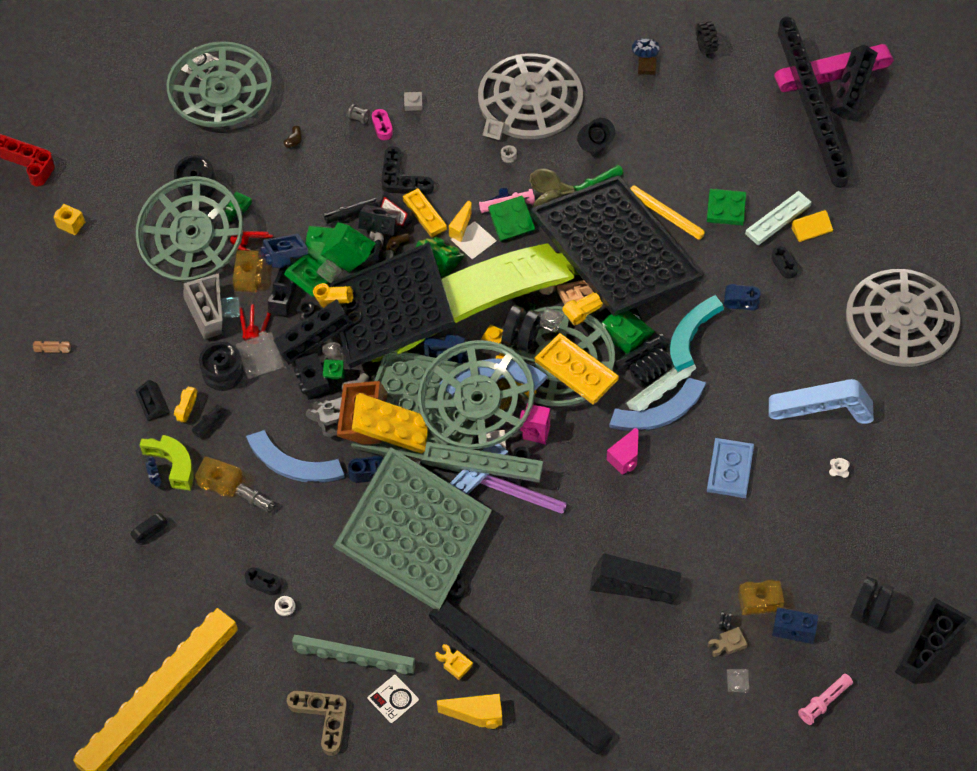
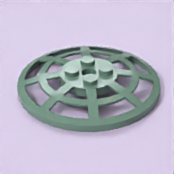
M213 42L190 50L173 65L167 79V94L174 110L187 121L206 127L230 126L247 120L263 107L268 100L272 88V76L265 59L250 47L233 42ZM219 51V60L207 62L201 66H198L192 60L202 54ZM226 51L239 52L249 56L251 59L244 66L236 61L226 60ZM256 63L263 69L267 82L257 84L255 76L251 71V68ZM187 64L193 72L188 76L184 86L175 85L174 81L177 74ZM219 66L218 71L209 74L204 72L206 69ZM226 66L240 69V71L235 75L232 72L226 71ZM198 75L202 79L199 88L190 87L192 81ZM247 75L252 86L241 87L240 79ZM219 87L224 88L222 91H217ZM266 89L265 96L260 103L253 109L248 107L254 100L256 91ZM173 91L183 92L190 108L181 111L175 103ZM251 92L244 104L238 100L241 93ZM189 93L200 94L202 101L194 105ZM207 105L216 107L215 114L201 109ZM234 105L238 108L231 112L223 113V107ZM241 111L246 113L235 119L221 121L222 118L233 116ZM196 112L202 116L214 118V122L198 120L188 115Z
M198 176L175 179L157 189L143 205L136 224L137 247L146 264L159 275L181 282H190L208 277L221 270L236 253L243 235L242 211L232 193L217 181ZM193 184V195L179 198L174 202H171L165 196L166 193L173 189ZM200 185L213 187L222 192L225 197L218 204L208 197L200 196ZM160 200L166 208L159 216L156 226L145 225L150 210ZM230 201L237 212L239 228L229 229L228 218L223 209ZM192 202V210L180 213L176 208L181 204ZM200 202L207 203L214 207V209L206 215L199 211ZM171 212L175 219L170 228L162 227L164 220ZM219 214L223 220L224 229H214L212 220ZM196 228V232L193 235H188V230ZM143 233L155 234V243L160 254L150 259L145 249ZM161 235H170L173 243L166 250L163 248ZM238 235L233 249L222 261L218 255L224 248L228 236ZM213 237H222L220 245L213 251L209 246ZM179 249L186 253L185 262L175 260L170 255ZM203 250L208 255L207 258L201 261L192 262L194 253ZM166 259L175 266L183 267L181 277L164 272L156 264ZM210 261H213L216 265L214 269L204 274L189 277L191 268L205 265Z
M561 306L544 307L534 310L541 313V318L554 315L561 316L560 326L539 329L535 340L539 347L535 355L512 349L523 360L535 362V357L552 341H545L542 335L558 332L565 337L566 334H570L580 339L582 342L577 346L583 350L587 347L591 356L597 360V353L592 343L601 336L608 349L609 361L600 363L613 371L614 345L605 327L597 319L587 315L584 322L592 326L595 331L586 337L581 332L568 327L569 319L563 313V307ZM535 362V368L546 374L547 380H550L548 388L539 386L536 389L547 393L546 400L534 396L535 403L547 406H568L586 400L581 396L571 400L553 401L555 395L568 394L575 391L571 388L556 389L557 382L561 381ZM525 393L520 394L529 400V397H527Z
M477 340L464 342L441 353L425 371L418 391L420 413L430 431L449 445L467 449L491 447L514 435L527 420L534 402V382L527 364L512 349L492 341ZM475 350H493L505 356L499 365L490 361H477ZM467 351L469 362L456 367L449 374L440 368L451 357ZM511 360L515 361L523 370L528 383L516 386L512 375L506 370ZM478 367L494 369L495 372L489 378L479 375ZM470 369L471 376L464 379L461 383L454 378L459 373ZM435 373L443 379L438 391L437 401H425L427 386ZM501 375L508 380L511 389L499 390L496 382ZM448 385H451L456 389L454 399L444 400L446 388ZM529 391L528 406L520 420L512 416L517 406L518 394ZM481 394L483 397L480 401L472 400L475 395ZM512 396L508 412L500 409L501 399ZM456 407L460 415L453 422L447 416L444 408ZM426 409H438L442 419L449 427L440 433L431 423ZM493 414L501 418L495 425L489 428L485 427V419ZM466 419L477 421L478 430L465 429L460 426ZM506 422L515 426L505 435L487 442L486 434L499 429ZM455 431L466 435H478L479 444L458 443L450 440L449 437Z

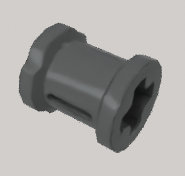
M352 104L347 113L348 119H356L361 121V124H365L370 116L369 109H361L356 104Z

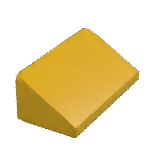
M826 210L794 220L791 228L799 242L833 231Z

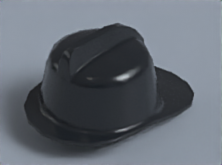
M606 118L594 119L579 130L577 135L579 146L588 153H595L613 141L615 127Z

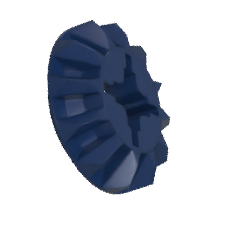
M640 38L632 44V51L639 57H653L660 51L659 42H655L654 39Z
M147 457L148 461L145 464L150 482L155 487H159L162 482L155 458Z

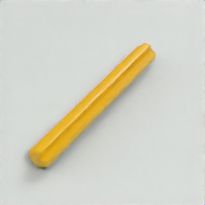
M633 185L630 188L643 204L699 240L704 236L705 231L637 186Z

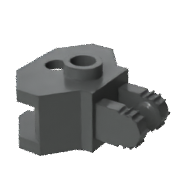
M342 397L331 401L326 400L324 403L316 401L313 404V410L308 409L306 411V416L309 419L318 422L324 436L332 437L337 435Z

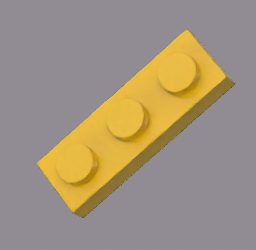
M419 189L403 196V201L412 210V213L431 238L447 230L445 222Z

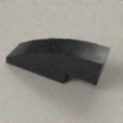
M293 264L280 268L273 283V291L268 300V313L287 315L297 284L285 276L284 273Z

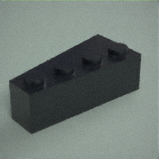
M603 553L593 568L590 591L669 603L673 602L679 595L681 573Z
M934 597L927 606L894 673L913 683L964 628L971 617Z

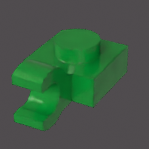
M235 192L233 196L237 200L243 215L252 204V199L239 192ZM230 201L224 211L228 221L232 222L237 212Z

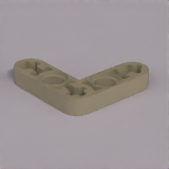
M305 691L291 692L287 696V705L291 711L326 715L321 746L326 755H336L341 749L347 713L345 698L334 694ZM296 698H299L300 702H298L297 705H294L293 701H295ZM306 698H308V700H307V705H308V707H305V703H304V702H306ZM320 699L323 701V704L319 708H313L311 706L312 701ZM326 700H329L328 709H326V707H327ZM340 702L341 706L336 710L333 705ZM332 721L340 723V727L336 730L330 729L328 725ZM330 735L334 736V746H332V749H328V745H326L330 744Z

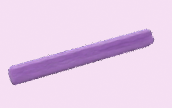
M489 474L480 482V484L561 514L566 510L567 504L563 501Z

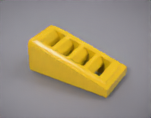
M466 202L449 225V237L459 242L463 239L472 214V202Z

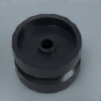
M186 156L175 165L174 179L198 176L216 181L212 164L203 156ZM193 184L178 187L182 197L193 195ZM200 185V196L209 198L216 189L207 185Z
M512 306L504 324L501 344L510 348L517 344L518 350L526 353L530 352L539 331L541 313L533 310L526 313L524 307Z
M219 341L211 343L200 353L199 364L203 380L208 387L214 390L225 391L234 388L240 383L243 378L244 369L240 352L234 345L229 342Z
M867 576L854 605L851 618L861 622L865 618L867 611H869L867 623L869 626L878 629L883 617L885 618L895 587L884 583L878 594H876L878 582L876 579Z

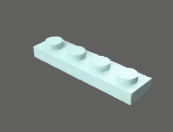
M798 191L749 227L745 234L757 245H760L811 206V201Z
M695 364L679 372L673 367L627 402L629 409L635 411L647 409L649 404L660 399L664 392L676 387L680 380L688 378L691 372L696 369Z

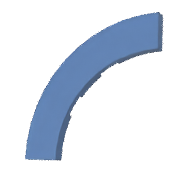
M487 359L482 361H490L499 365L502 359ZM511 360L506 370L512 375L514 381L523 385L528 383L523 370L515 361ZM527 364L532 375L535 391L547 379V375ZM478 367L479 375L489 378L495 372L494 369ZM470 369L459 373L454 378L461 383L464 379L471 376ZM448 385L446 392L454 397L456 389Z
M687 378L682 389L672 399L652 409L627 411L615 408L609 428L632 431L635 428L638 430H651L670 424L685 415L696 404L703 393L706 382Z
M265 430L246 436L254 454L268 468L284 477L302 482L319 481L320 483L345 478L338 459L326 462L301 461L284 454L276 448L268 438Z

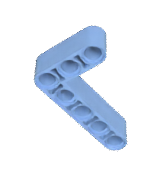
M857 380L839 381L774 394L769 397V417L776 420L847 407L858 423L867 424L874 420L873 401Z

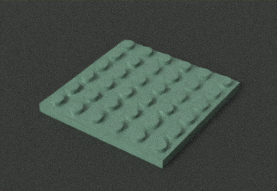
M396 351L385 354L375 381H380L386 389L387 403L420 413L418 404L420 382L425 371L436 358L409 352L397 354ZM445 361L440 368L449 374L453 369L462 364ZM435 373L427 386L425 401H437L440 388L439 383L443 379ZM445 391L444 400L454 399ZM477 394L472 400L478 402L483 396ZM456 407L444 408L447 416L453 422L460 415ZM426 409L431 423L440 433L449 427L442 419L438 409ZM466 419L460 426L465 429L478 430L477 421ZM428 428L426 444L431 442L449 445L435 436ZM455 431L449 439L458 443L473 444L476 436ZM352 441L351 444L352 449L384 456L392 447L403 455L421 459V464L456 472L463 470L423 463L424 452L421 454L385 441L378 444L365 445Z
M390 447L333 547L433 609H440L492 510Z

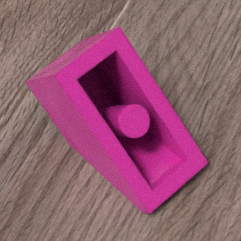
M633 429L607 450V461L622 475L627 471H632L637 466L638 429Z

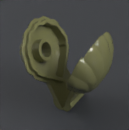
M546 168L537 169L530 174L529 181L531 187L539 193H544L534 202L533 208L575 192L573 186L562 183L558 175L552 170Z

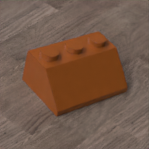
M380 381L343 384L337 436L363 445L381 443L382 440L352 431L356 396L361 393L387 402L386 389Z

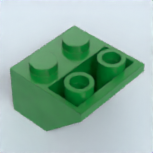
M434 237L418 241L416 247L428 242L431 244L441 277L449 276L464 257V254L460 253L457 247L444 244L445 241L441 238Z

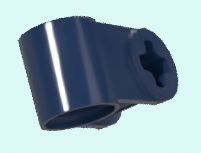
M727 285L725 288L724 306L729 309L756 310L760 305V290L755 286Z
M372 456L352 459L348 464L349 479L354 483L371 481L383 457Z

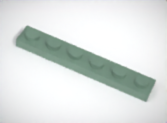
M427 442L423 457V463L540 482L543 461Z
M295 634L292 640L294 650L300 654L311 653L316 654L320 658L331 657L336 658L340 662H356L360 666L372 665L380 670L392 669L401 674H414L416 667L415 658Z

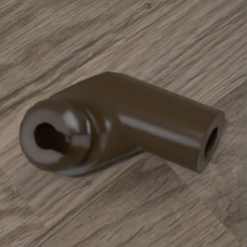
M300 126L292 127V135L288 136L283 142L286 148L294 147L301 142Z
M408 233L391 237L386 246L387 251L392 250L395 253L401 244L410 242Z

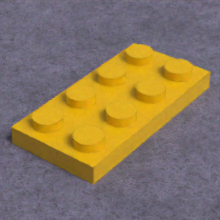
M561 333L535 357L537 364L593 405L619 379L616 373Z
M361 393L356 396L352 431L421 454L425 452L428 427L420 413Z

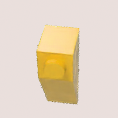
M500 694L437 700L438 713L488 729H494L502 725Z

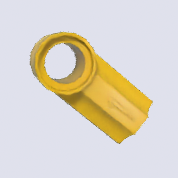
M322 283L313 290L314 296L323 308L336 299L339 303H349L353 300L351 286L328 287L327 284Z
M593 292L577 302L575 300L567 302L562 311L573 325H578L585 320L587 315L601 308L603 303L599 295Z

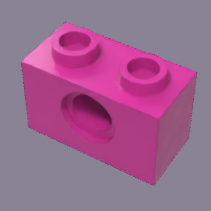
M533 405L520 431L523 432L524 440L546 444L550 430V408ZM522 410L520 420L523 417L526 410Z

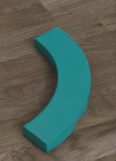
M716 295L692 309L675 329L670 344V355L677 372L694 365L690 353V342L696 334L698 326L724 310L723 304Z

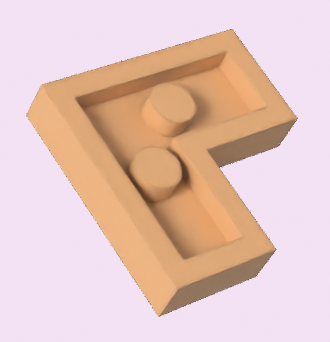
M584 280L557 286L558 294L564 305L571 300L577 302L584 298L583 296L593 293Z

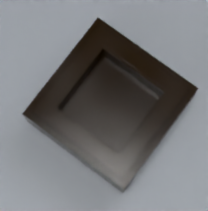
M639 57L638 74L655 75L656 57Z

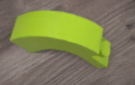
M162 435L161 441L153 438L141 439L140 448L143 455L165 458L172 463L169 476L171 487L191 491L194 470L186 448L176 439L166 435Z

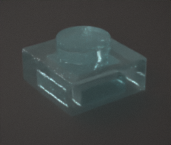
M239 297L220 299L222 318L241 316Z

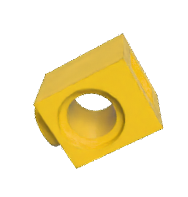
M63 204L54 215L57 228L76 235L85 223L82 212L66 204Z

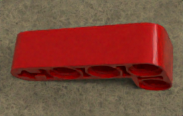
M0 134V158L27 167L30 183L33 186H42L55 168L50 151Z

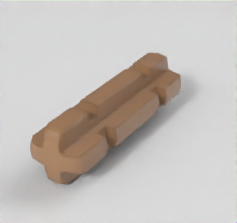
M34 341L33 349L34 352H42L44 350V352L59 353L62 351V353H69L71 345L70 342L64 341L62 343L60 341H44V343L42 341Z

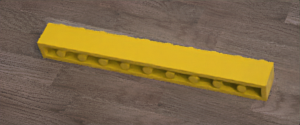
M218 608L214 612L209 613L200 627H196L185 642L180 643L176 652L164 660L162 667L149 676L145 685L139 687L135 691L134 696L128 702L122 704L119 712L106 721L104 728L91 737L87 746L81 748L76 753L73 759L76 767L81 771H106L238 631L236 622Z

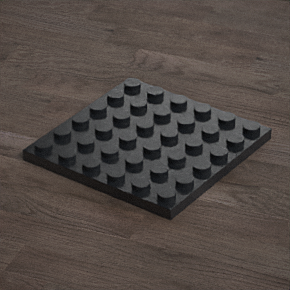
M429 242L327 284L328 287L351 286L353 290L352 302L340 303L352 322V325L339 332L350 369L456 326L433 249Z

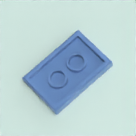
M715 438L707 492L746 498L754 444Z

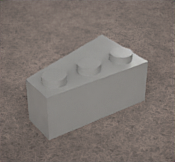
M219 273L184 283L183 297L203 338L207 339L222 334Z

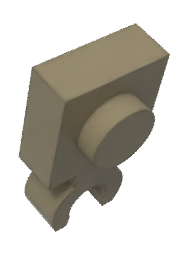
M739 627L721 633L719 636L720 640L712 639L708 642V647L716 646L718 648L712 652L713 657L719 656L724 650L729 655L747 648V643Z

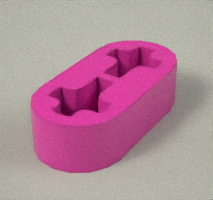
M383 109L375 110L372 113V122L376 134L381 140H389L393 135L388 114Z

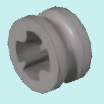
M511 145L503 147L501 149L502 160L506 163L514 162L517 159L516 148Z

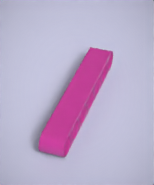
M885 44L869 47L878 52L872 71L886 68L893 63L894 59ZM851 52L810 62L818 84L841 79ZM790 67L780 69L775 73L774 78L780 91L789 92L797 90Z

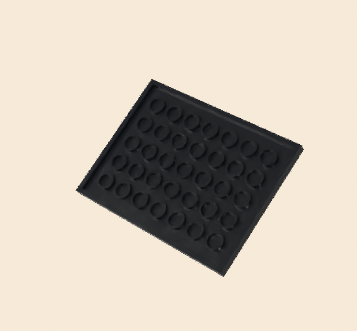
M619 175L536 206L530 210L529 214L592 291L599 295L601 302L613 316L703 279L704 274Z

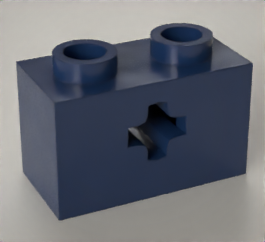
M777 607L772 636L813 644L818 615Z

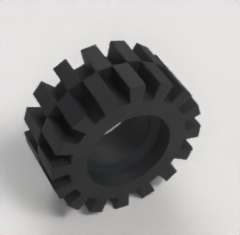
M714 22L697 23L696 40L698 41L701 53L707 54L718 51L719 39Z

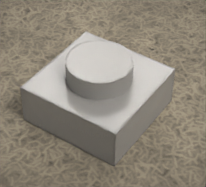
M422 92L404 93L405 111L422 110Z
M487 118L483 136L501 140L505 122Z

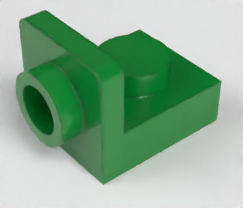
M324 360L323 377L333 380L345 379L344 360Z

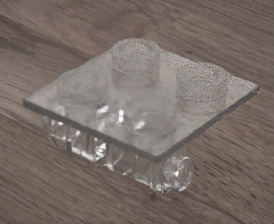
M264 331L259 333L258 337L235 344L240 352L241 361L248 379L284 367L279 351L273 341L272 332L266 333Z

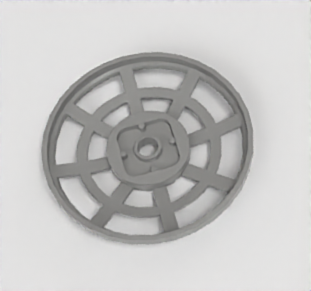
M520 54L508 57L488 70L481 80L478 89V102L482 115L486 120L487 118L497 120L486 107L495 102L508 115L503 130L504 134L521 139H539L555 135L572 124L581 111L583 89L576 73L564 62L542 54ZM523 59H539L549 62L547 64L524 62ZM513 61L517 63L507 68L501 74L493 73L507 63ZM558 65L571 74L574 80H564L563 76L552 67ZM527 66L541 67L542 69L538 73L528 72ZM520 69L521 74L515 78L506 76L511 71ZM550 71L559 81L550 82L545 75ZM487 78L496 80L494 96L484 100L483 90ZM502 81L509 83V91L499 94L500 83ZM562 87L560 99L551 95L552 88ZM567 87H577L578 98L574 108L565 103ZM528 89H533V90H535V91L532 92V93H529V92H527L526 90H528ZM511 98L515 104L512 110L502 102L503 99ZM548 102L555 105L550 110L542 113L541 107ZM521 108L534 110L535 114H520L519 111ZM560 108L569 114L560 123L546 128L544 119L555 114ZM515 118L525 121L537 120L539 130L515 129L511 125Z
M890 269L870 275L855 287L847 302L846 324L856 344L871 357L890 365L914 367L935 361L951 348L959 332L960 314L951 293L935 279L913 270ZM900 274V280H891L880 285L871 281L881 276ZM908 275L923 279L933 284L934 287L929 289L920 283L908 280ZM900 284L901 292L891 294L884 288ZM866 285L871 288L872 291L866 299L865 306L853 307L854 299L861 287ZM908 285L923 290L924 293L919 296L909 293ZM943 292L953 306L954 315L943 311L942 304L935 294ZM877 293L885 298L882 306H870L872 299ZM931 297L938 311L927 309L924 301ZM906 310L909 314L902 315L899 311ZM870 313H881L883 323L877 327ZM854 314H864L866 323L872 331L865 339L860 335L855 326ZM927 317L938 318L937 324L932 331L925 325ZM945 319L954 322V328L948 340L942 345L935 336L940 331ZM889 328L894 332L900 333V339L892 338L883 332ZM918 330L924 335V337L908 340V334ZM879 337L887 343L900 346L899 357L883 353L870 344ZM928 341L936 349L934 352L924 356L907 357L908 347L919 346Z

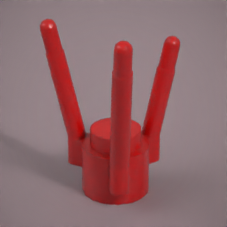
M243 231L241 243L237 250H242L252 256L261 258V255L243 247V245H247L249 237L273 238V235H270L268 232ZM238 235L230 237L231 244L235 245Z
M254 304L251 305L250 325L247 329L243 309L239 308L243 340L248 344H258L260 340H263L271 313H267L260 331L259 327L254 325Z

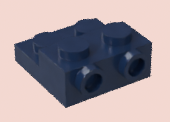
M299 234L263 240L261 254L265 258L267 265H271L273 268H283L291 264L290 257L300 258L308 254V249Z
M446 335L445 341L439 338H426L424 343L425 356L437 358L447 349L464 343L465 338L458 335ZM467 351L461 352L447 361L461 364L469 362Z

